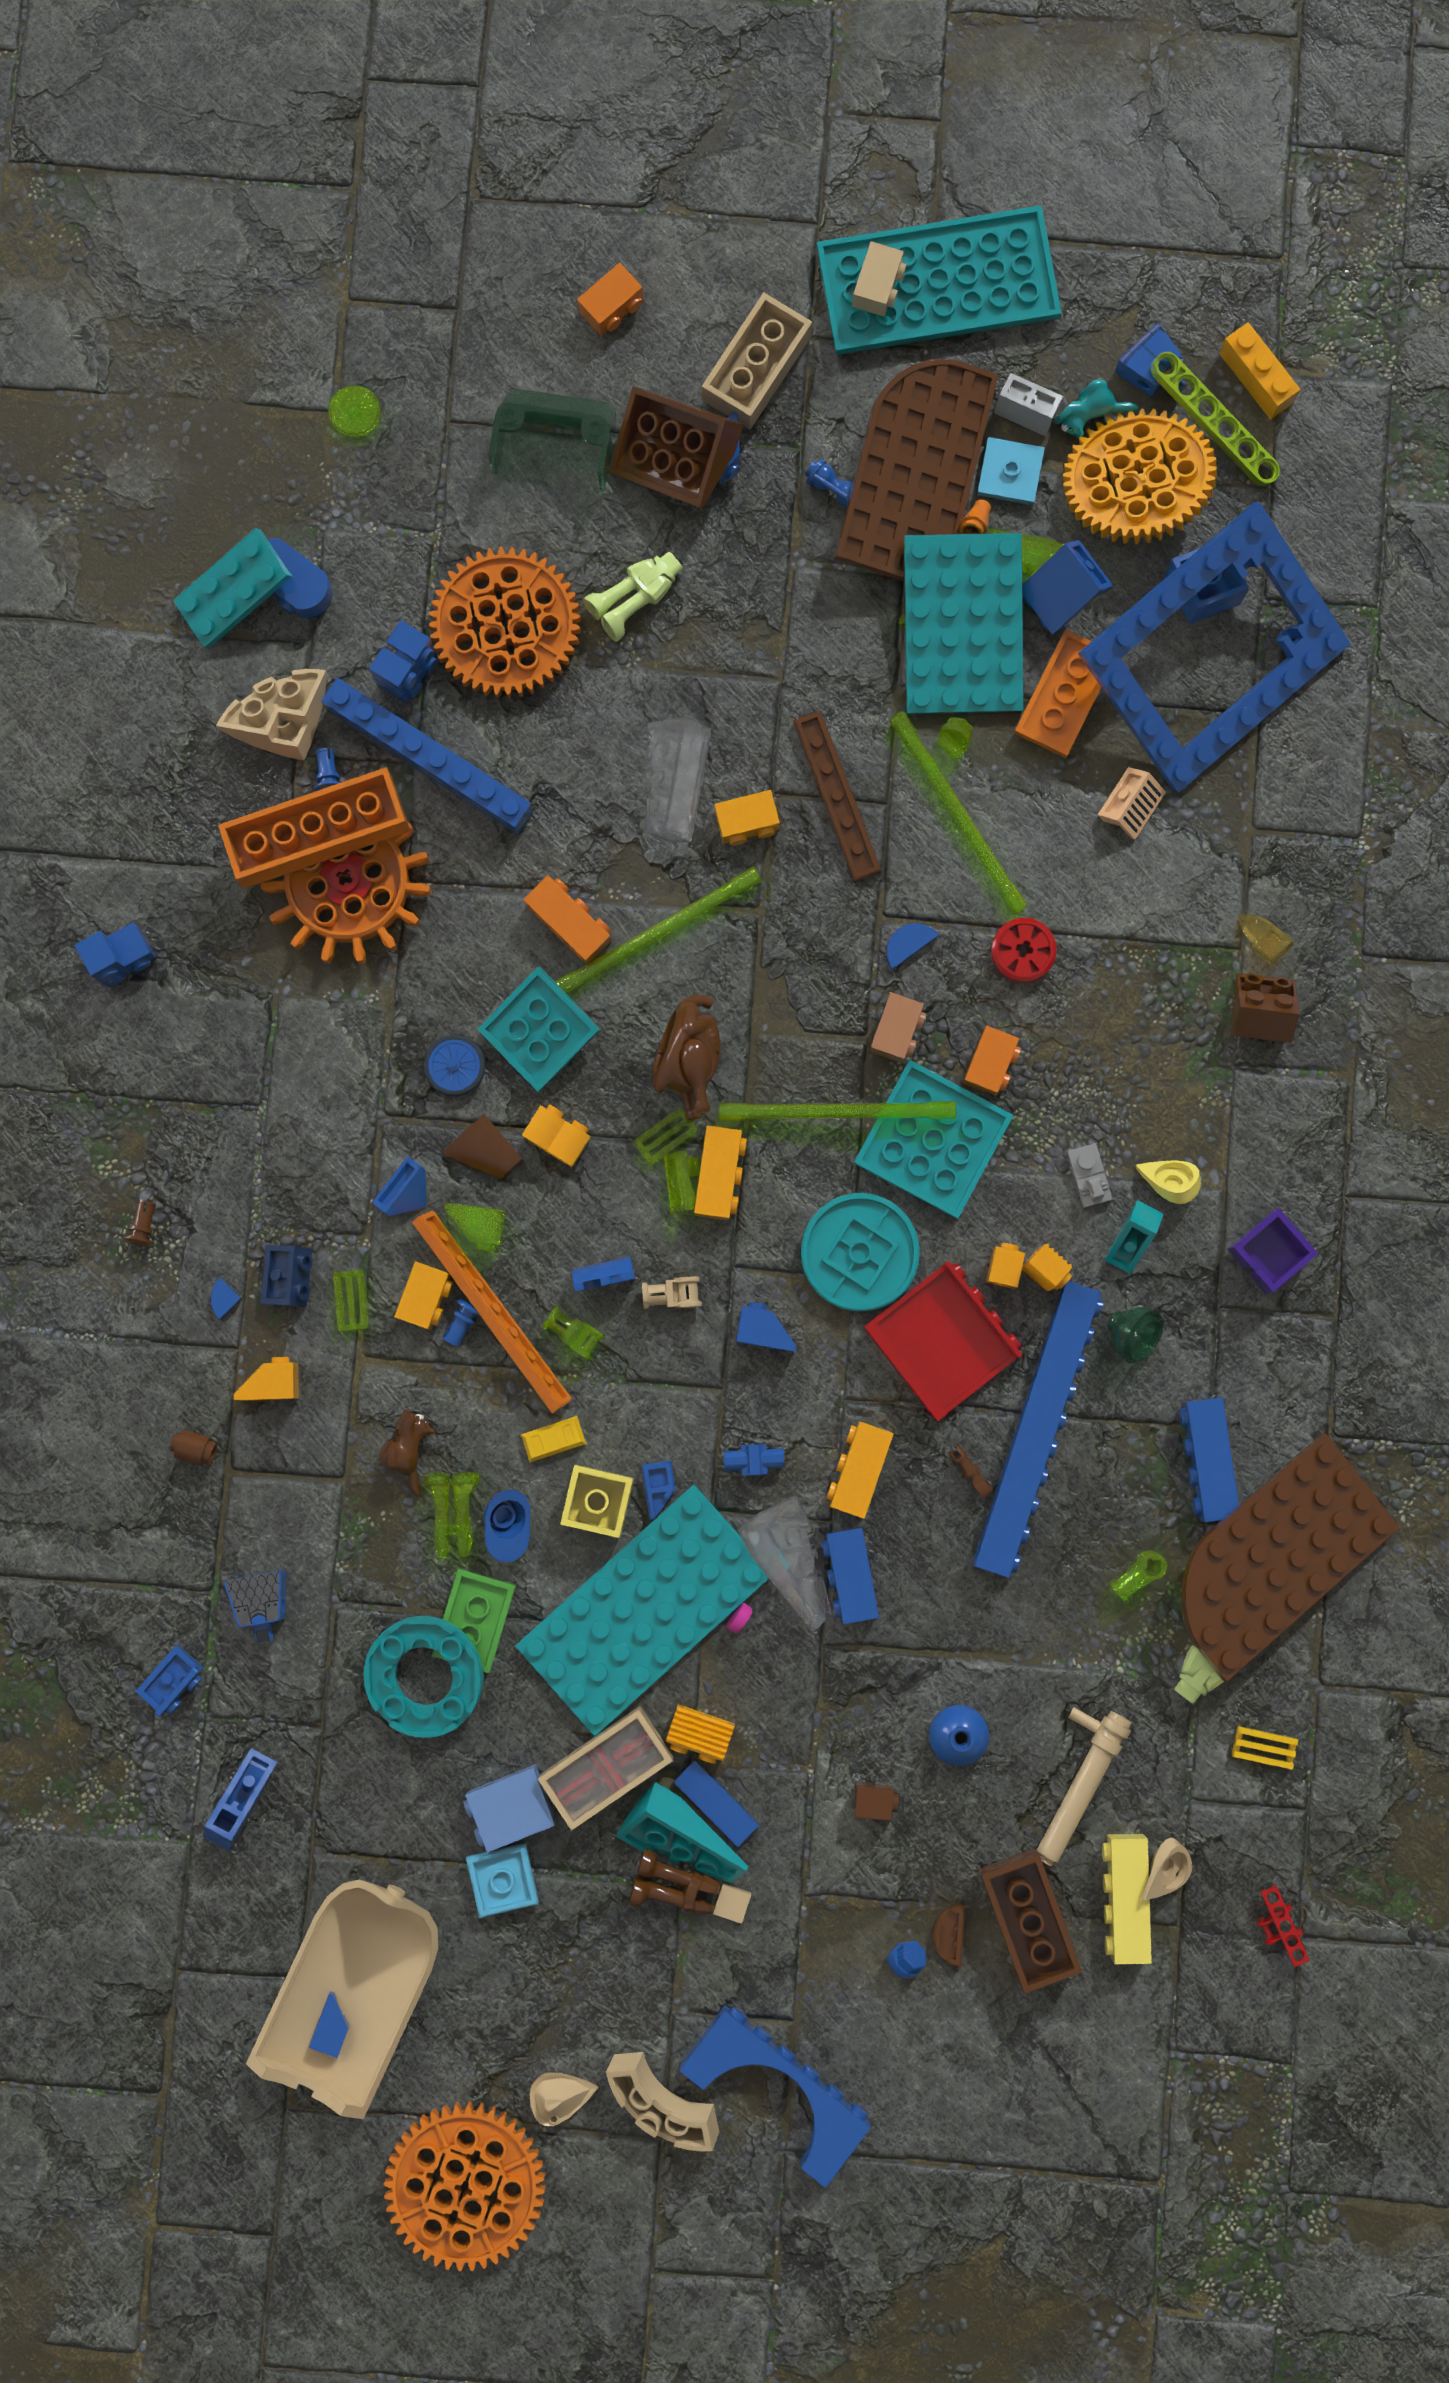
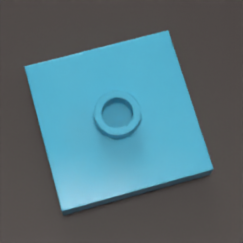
M988 437L977 495L1033 506L1045 447Z
M526 1842L466 1857L479 1918L539 1904Z

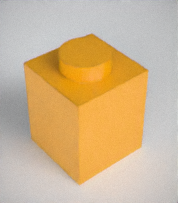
M1002 1243L1001 1247L996 1246L993 1248L986 1283L1011 1289L1018 1288L1025 1256L1024 1252L1018 1251L1019 1246Z

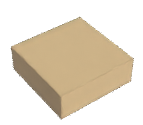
M723 1883L713 1914L742 1924L751 1892Z

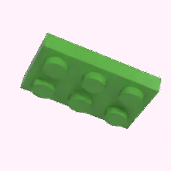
M459 1568L443 1620L454 1624L469 1637L479 1653L483 1672L490 1673L516 1585ZM433 1650V1657L445 1660L439 1652Z

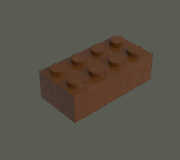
M1032 1849L980 1868L979 1872L1024 1993H1029L1082 1973L1037 1850Z

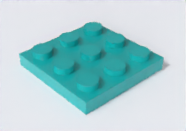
M537 967L477 1029L537 1092H541L601 1031L594 1021L541 967Z

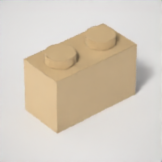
M870 242L853 293L852 307L885 317L888 307L893 308L897 298L898 290L894 289L896 281L902 282L907 264L902 263L904 251Z

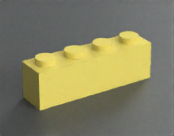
M1107 1834V1843L1102 1844L1103 1861L1108 1862V1874H1103L1104 1893H1109V1905H1104L1105 1924H1109L1110 1936H1105L1106 1955H1110L1114 1964H1152L1150 1899H1142L1149 1879L1148 1838L1144 1834Z

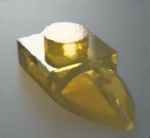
M1251 914L1239 915L1241 929L1251 942V948L1271 964H1274L1293 946V939L1265 918Z

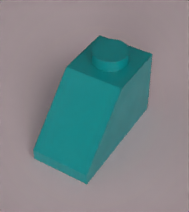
M1137 1200L1124 1220L1105 1257V1261L1131 1274L1157 1234L1164 1214Z

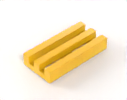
M1237 1726L1232 1756L1293 1770V1759L1296 1756L1295 1749L1298 1746V1739ZM1245 1734L1289 1744L1288 1749L1242 1740V1735ZM1240 1746L1285 1755L1286 1761L1240 1751Z

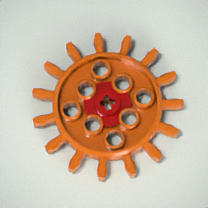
M409 822L410 832L375 843L370 850L363 851L358 849L346 853L340 859L331 858L317 863L313 867H305L285 874L284 880H270L261 883V889L264 893H286L289 905L269 916L274 925L284 923L293 916H297L303 923V927L297 932L290 943L295 949H301L310 936L315 933L325 939L321 959L324 963H331L335 954L336 944L340 942L353 944V955L359 965L365 964L366 952L363 947L364 940L379 935L386 948L391 952L397 950L394 938L386 930L397 918H400L410 926L416 928L420 926L421 922L415 914L403 909L409 894L421 897L431 896L432 889L423 883H409L408 869L422 866L430 862L426 852L403 857L398 848L402 842L410 838L415 832ZM376 865L382 868V872L378 877L369 878L367 876V871L370 867ZM351 877L352 882H345L343 885V883L341 882L342 879L344 878L348 880ZM315 883H325L323 893L319 895L311 893V888ZM380 893H387L390 895L388 903L382 906L376 905V896ZM353 901H359L362 904L360 911L356 914L347 912L348 905ZM323 910H332L333 917L330 921H319V915Z

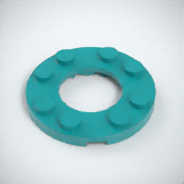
M413 1616L394 1623L374 1641L365 1660L364 1686L371 1706L375 1712L378 1711L390 1723V1727L408 1736L431 1738L453 1731L472 1714L482 1694L484 1681L483 1667L476 1647L461 1629L437 1617ZM419 1647L434 1649L449 1663L453 1676L451 1689L446 1697L438 1703L428 1705L415 1703L406 1697L400 1689L396 1676L397 1666L402 1656L409 1650Z

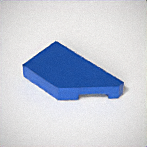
M671 1460L641 1465L650 1520L656 1518L676 1490Z
M330 1991L309 2048L338 2058L349 2029V2024L338 2004L335 1992Z

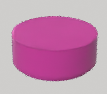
M742 1602L732 1614L726 1627L735 1634L739 1633L749 1620L752 1608Z

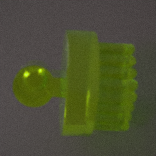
M951 717L939 731L937 743L956 760L969 747L972 740L973 727L964 718Z

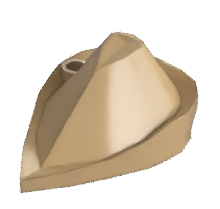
M1168 1838L1156 1849L1150 1865V1876L1142 1899H1153L1171 1893L1184 1885L1190 1877L1192 1871L1190 1854L1176 1839Z
M544 2073L533 2082L530 2089V2106L534 2117L541 2125H558L569 2119L591 2098L599 2086L587 2080L563 2073Z

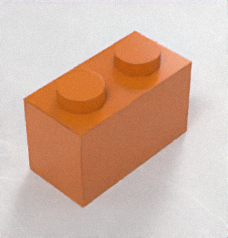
M618 263L577 299L578 311L602 336L607 331L611 332L616 329L621 323V319L629 312L634 313L640 308L644 300L643 287L621 263Z
M986 1025L962 1084L994 1097L999 1090L1005 1091L1011 1076L1006 1074L1010 1063H1016L1021 1048L1017 1047L1019 1038Z

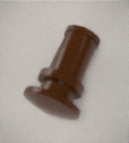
M137 1200L133 1224L128 1227V1230L131 1231L130 1235H124L123 1240L137 1246H152L153 1242L148 1240V1235H152L153 1230L150 1229L156 1203L148 1201L146 1212L143 1213L145 1200Z

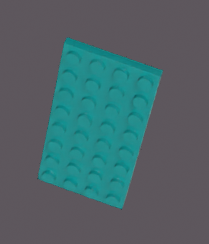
M1042 205L818 241L816 244L835 355L1060 319L1062 315ZM871 241L904 251L902 263L907 264L902 282L897 280L894 287L895 290H898L894 307H888L885 317L852 307L853 293Z
M692 1485L515 1646L588 1730L596 1736L774 1573L695 1485Z

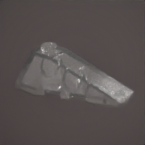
M792 1496L754 1515L738 1529L750 1556L811 1630H816L832 1615L824 1579L818 1576L814 1561L818 1559L816 1549H811L808 1532H812L810 1522L797 1496Z

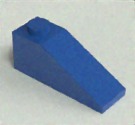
M252 1748L250 1749L204 1826L203 1838L228 1851L231 1850L277 1765L276 1761Z

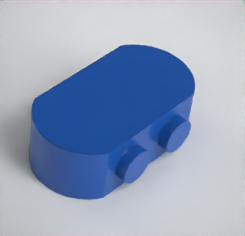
M268 539L292 575L287 582L272 594L279 601L278 606L289 615L296 613L301 618L306 619L314 618L324 613L333 597L332 586L326 573L281 539Z

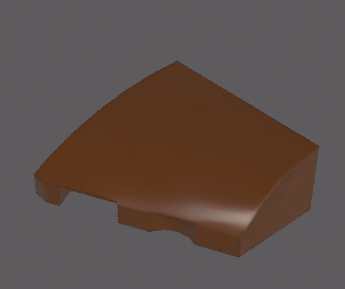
M485 1114L443 1151L446 1157L488 1173L500 1180H503L524 1162Z

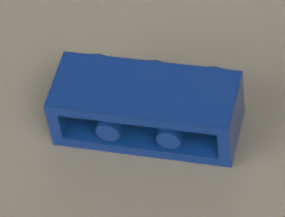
M862 1527L826 1533L827 1540L821 1542L824 1558H830L832 1570H828L827 1574L830 1589L836 1588L838 1600H832L835 1617L842 1618L843 1624L879 1618Z

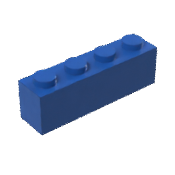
M1223 1397L1182 1402L1183 1409H1179V1420L1181 1426L1186 1427L1187 1438L1183 1439V1447L1186 1457L1190 1456L1192 1468L1188 1469V1480L1190 1486L1195 1487L1196 1498L1192 1499L1194 1515L1199 1516V1520L1202 1522L1223 1520L1239 1506Z

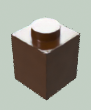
M856 1782L854 1816L856 1818L892 1821V1812H898L899 1794H894L893 1786Z

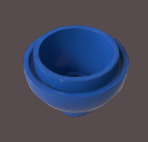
M952 1705L941 1710L932 1720L929 1728V1742L936 1756L943 1762L952 1766H967L976 1762L985 1753L989 1743V1729L984 1718L975 1709L965 1705ZM959 1732L966 1734V1741L961 1744L955 1741V1735Z

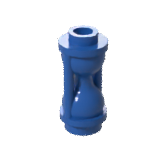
M821 459L819 462L813 461L805 473V476L808 477L807 484L809 486L813 485L820 490H831L836 494L839 504L844 506L846 510L853 481L842 482L836 478L833 468L826 464L824 459Z

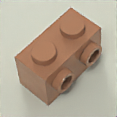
M890 992L869 1052L903 1063L905 1056L911 1058L917 1042L912 1040L915 1028L921 1030L926 1017V1013L921 1012L924 1004Z

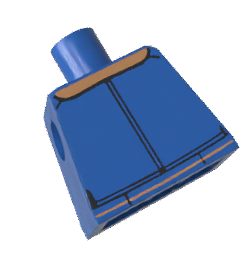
M1157 323L1119 359L1115 372L1149 397H1154L1163 388L1151 373V364L1154 359L1163 352H1171L1183 363L1185 360L1161 325ZM1165 359L1159 361L1158 367L1160 372L1166 375L1171 374V363ZM1184 381L1179 382L1178 388L1180 393L1187 386Z

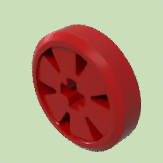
M1017 918L1005 923L997 931L991 945V957L995 968L1006 979L1016 983H1030L1042 978L1052 967L1057 952L1056 942L1051 931L1043 923L1031 918ZM1023 943L1029 945L1028 950L1032 951L1031 954H1026L1024 958L1018 955L1020 951H1016V947H1021Z

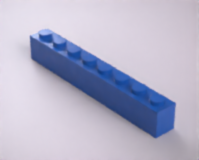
M338 677L321 700L327 712L516 835H519L534 813L530 802Z

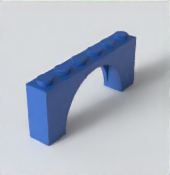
M724 2005L682 2060L679 2071L702 2090L724 2072L744 2065L769 2066L790 2076L805 2092L814 2115L812 2137L806 2152L800 2159L801 2169L826 2188L871 2128L867 2118L869 2114L857 2103L851 2106L843 2099L844 2094L831 2083L826 2086L819 2080V2073L811 2066L806 2064L803 2067L794 2060L796 2058L795 2054L787 2047L781 2045L779 2048L771 2042V2035L762 2027L757 2026L754 2028L747 2023L746 2020L748 2018L741 2010L734 2006L730 2009Z

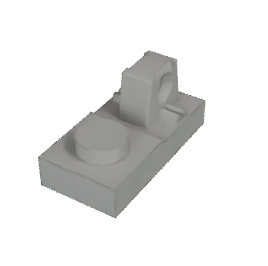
M1096 1143L1067 1151V1157L1082 1207L1086 1208L1111 1201L1112 1195Z

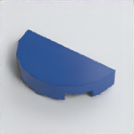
M909 923L898 928L890 937L887 946V961L891 970L932 942L939 934L932 927L922 923Z

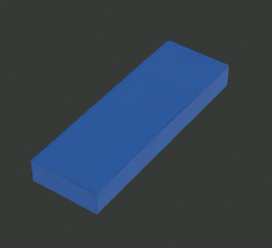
M696 1759L674 1780V1783L737 1847L759 1826V1823Z

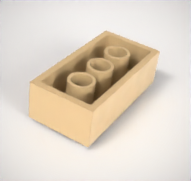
M763 292L703 383L702 401L727 416L734 411L738 414V422L751 430L812 337V321Z

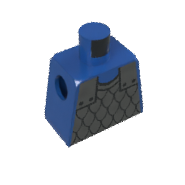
M286 1570L224 1581L238 1627L253 1625L256 1643L274 1640L271 1622L281 1621L286 1616Z

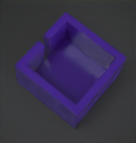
M1279 1208L1268 1213L1227 1249L1244 1269H1252L1249 1273L1250 1277L1265 1294L1276 1291L1318 1254Z

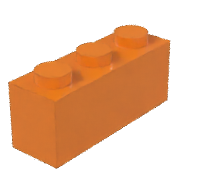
M547 875L523 899L525 906L588 966L612 942L611 936L608 934L611 929L600 918L595 921L588 914L590 911L589 907L581 899L577 898L574 901L567 894L569 888L559 878L553 880Z

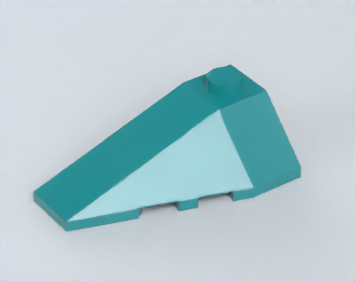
M656 1782L639 1796L616 1835L617 1838L643 1852L644 1848L670 1856L669 1862L678 1864L679 1861L688 1862L695 1865V1869L698 1872L729 1883L734 1882L748 1869V1865L681 1797Z

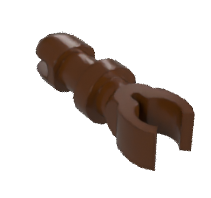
M955 1446L961 1457L957 1458L950 1450L949 1455L951 1459L964 1471L963 1476L965 1479L969 1478L980 1495L983 1498L987 1497L994 1489L982 1474L979 1473L978 1470L980 1468L978 1465H973L965 1451L960 1446Z

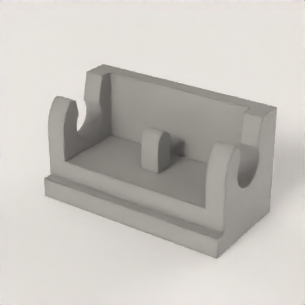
M1010 373L999 395L994 414L1046 437L1063 396Z

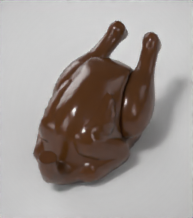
M694 994L683 999L677 1005L669 1018L652 1069L654 1090L662 1093L664 1090L677 1092L685 1105V1117L687 1120L700 1119L701 1113L710 1111L711 1106L706 1096V1084L713 1078L720 1063L722 1046L716 1020L708 1014H702L698 1007L706 1009L712 1007L714 998L707 995Z

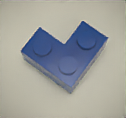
M134 922L109 936L105 935L102 931H98L74 945L90 975L105 986L108 984L114 986L125 980V975L134 970L139 972L148 968L151 965L150 961L157 958L141 928Z

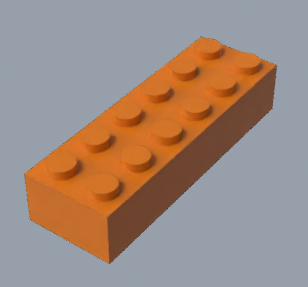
M387 767L218 825L235 878L243 889L410 832L393 778Z

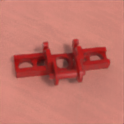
M1272 1885L1271 1888L1261 1890L1260 1893L1269 1911V1917H1261L1260 1921L1256 1924L1258 1927L1262 1926L1267 1936V1939L1264 1941L1265 1944L1273 1946L1276 1944V1941L1281 1940L1294 1967L1310 1961L1299 1937L1303 1934L1301 1928H1295L1289 1915V1911L1292 1910L1291 1904L1285 1905L1276 1885ZM1270 1892H1274L1277 1898L1275 1903H1270L1267 1898ZM1285 1920L1291 1924L1287 1932L1280 1930V1923ZM1269 1923H1275L1278 1934H1272ZM1294 1938L1296 1944L1289 1946L1287 1941ZM1296 1949L1300 1950L1303 1957L1298 1961L1293 1956V1952Z

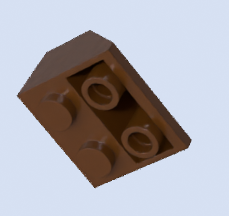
M1237 973L1231 1015L1233 1036L1292 1043L1300 1015L1295 980H1289L1284 977H1263L1253 973Z

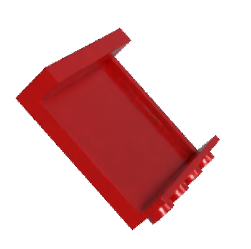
M949 1261L863 1327L936 1422L941 1420L949 1411L1017 1358L1023 1356L1019 1351L1022 1348L1020 1342L1012 1333L1007 1336L1000 1327L1004 1323L994 1310L989 1312L982 1304L985 1298L975 1286L970 1288L964 1281L967 1275L957 1263L952 1265Z

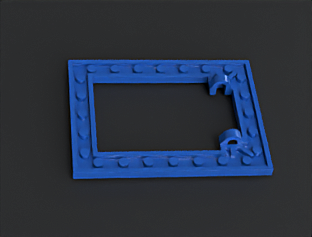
M1254 502L1083 648L1078 655L1172 791L1179 793L1351 643L1261 503ZM1261 565L1298 621L1296 625H1291L1282 630L1276 637L1287 658L1182 748L1121 658L1227 567L1236 580H1243L1249 575L1246 571L1247 568Z

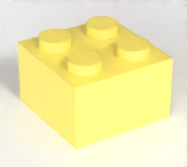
M574 1465L560 1524L620 1538L634 1478Z

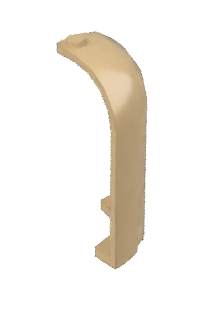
M359 1879L341 1884L326 1897L311 1922L246 2062V2065L261 2079L284 2084L294 2089H297L298 2084H301L314 2091L311 2097L324 2103L340 2116L364 2119L430 1976L438 1951V1928L433 1918L426 1909L405 1898V1891L391 1884L386 1889ZM330 1991L335 1992L338 2004L349 2024V2029L338 2058L309 2048Z

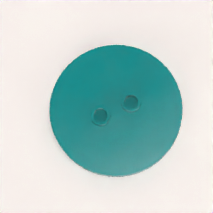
M847 1194L826 1203L811 1218L804 1232L801 1244L802 1266L812 1288L828 1303L848 1311H872L892 1303L909 1287L919 1264V1241L910 1219L897 1205L873 1194Z

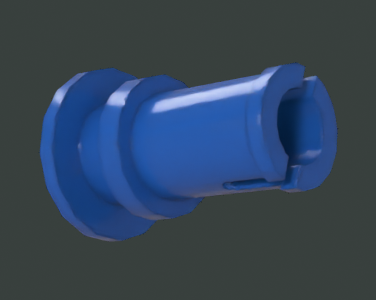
M321 748L315 752L318 766V774L316 775L318 784L314 787L315 791L341 783L338 782L340 777L339 773L336 772L334 750L332 748L328 749L329 753H327V748Z
M464 1299L457 1300L461 1307L459 1310L455 1309V1317L442 1337L457 1347L460 1346L470 1325L475 1324L476 1319L474 1318L476 1314L479 1315L471 1302Z

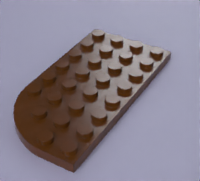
M934 359L908 367L886 385L871 409L834 559L905 582V535H950L960 533L959 525L964 517L998 374L959 360Z
M1326 1433L1320 1434L1205 1534L1196 1544L1189 1557L1183 1576L1181 1592L1185 1625L1194 1645L1222 1681H1229L1400 1528Z

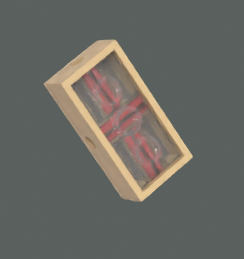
M639 1706L541 1773L538 1781L572 1831L671 1763L674 1756L641 1706Z

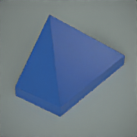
M407 1156L372 1203L388 1216L425 1208V1169Z

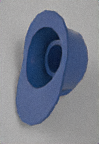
M512 1489L501 1491L489 1501L484 1509L483 1521L485 1524L486 1548L490 1555L498 1561H515L523 1555L528 1547L530 1503L526 1496L519 1491Z

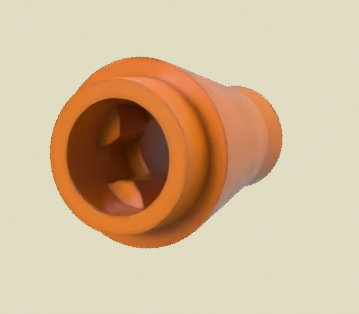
M976 501L972 509L960 521L961 534H987L989 513L991 511V505L987 501Z

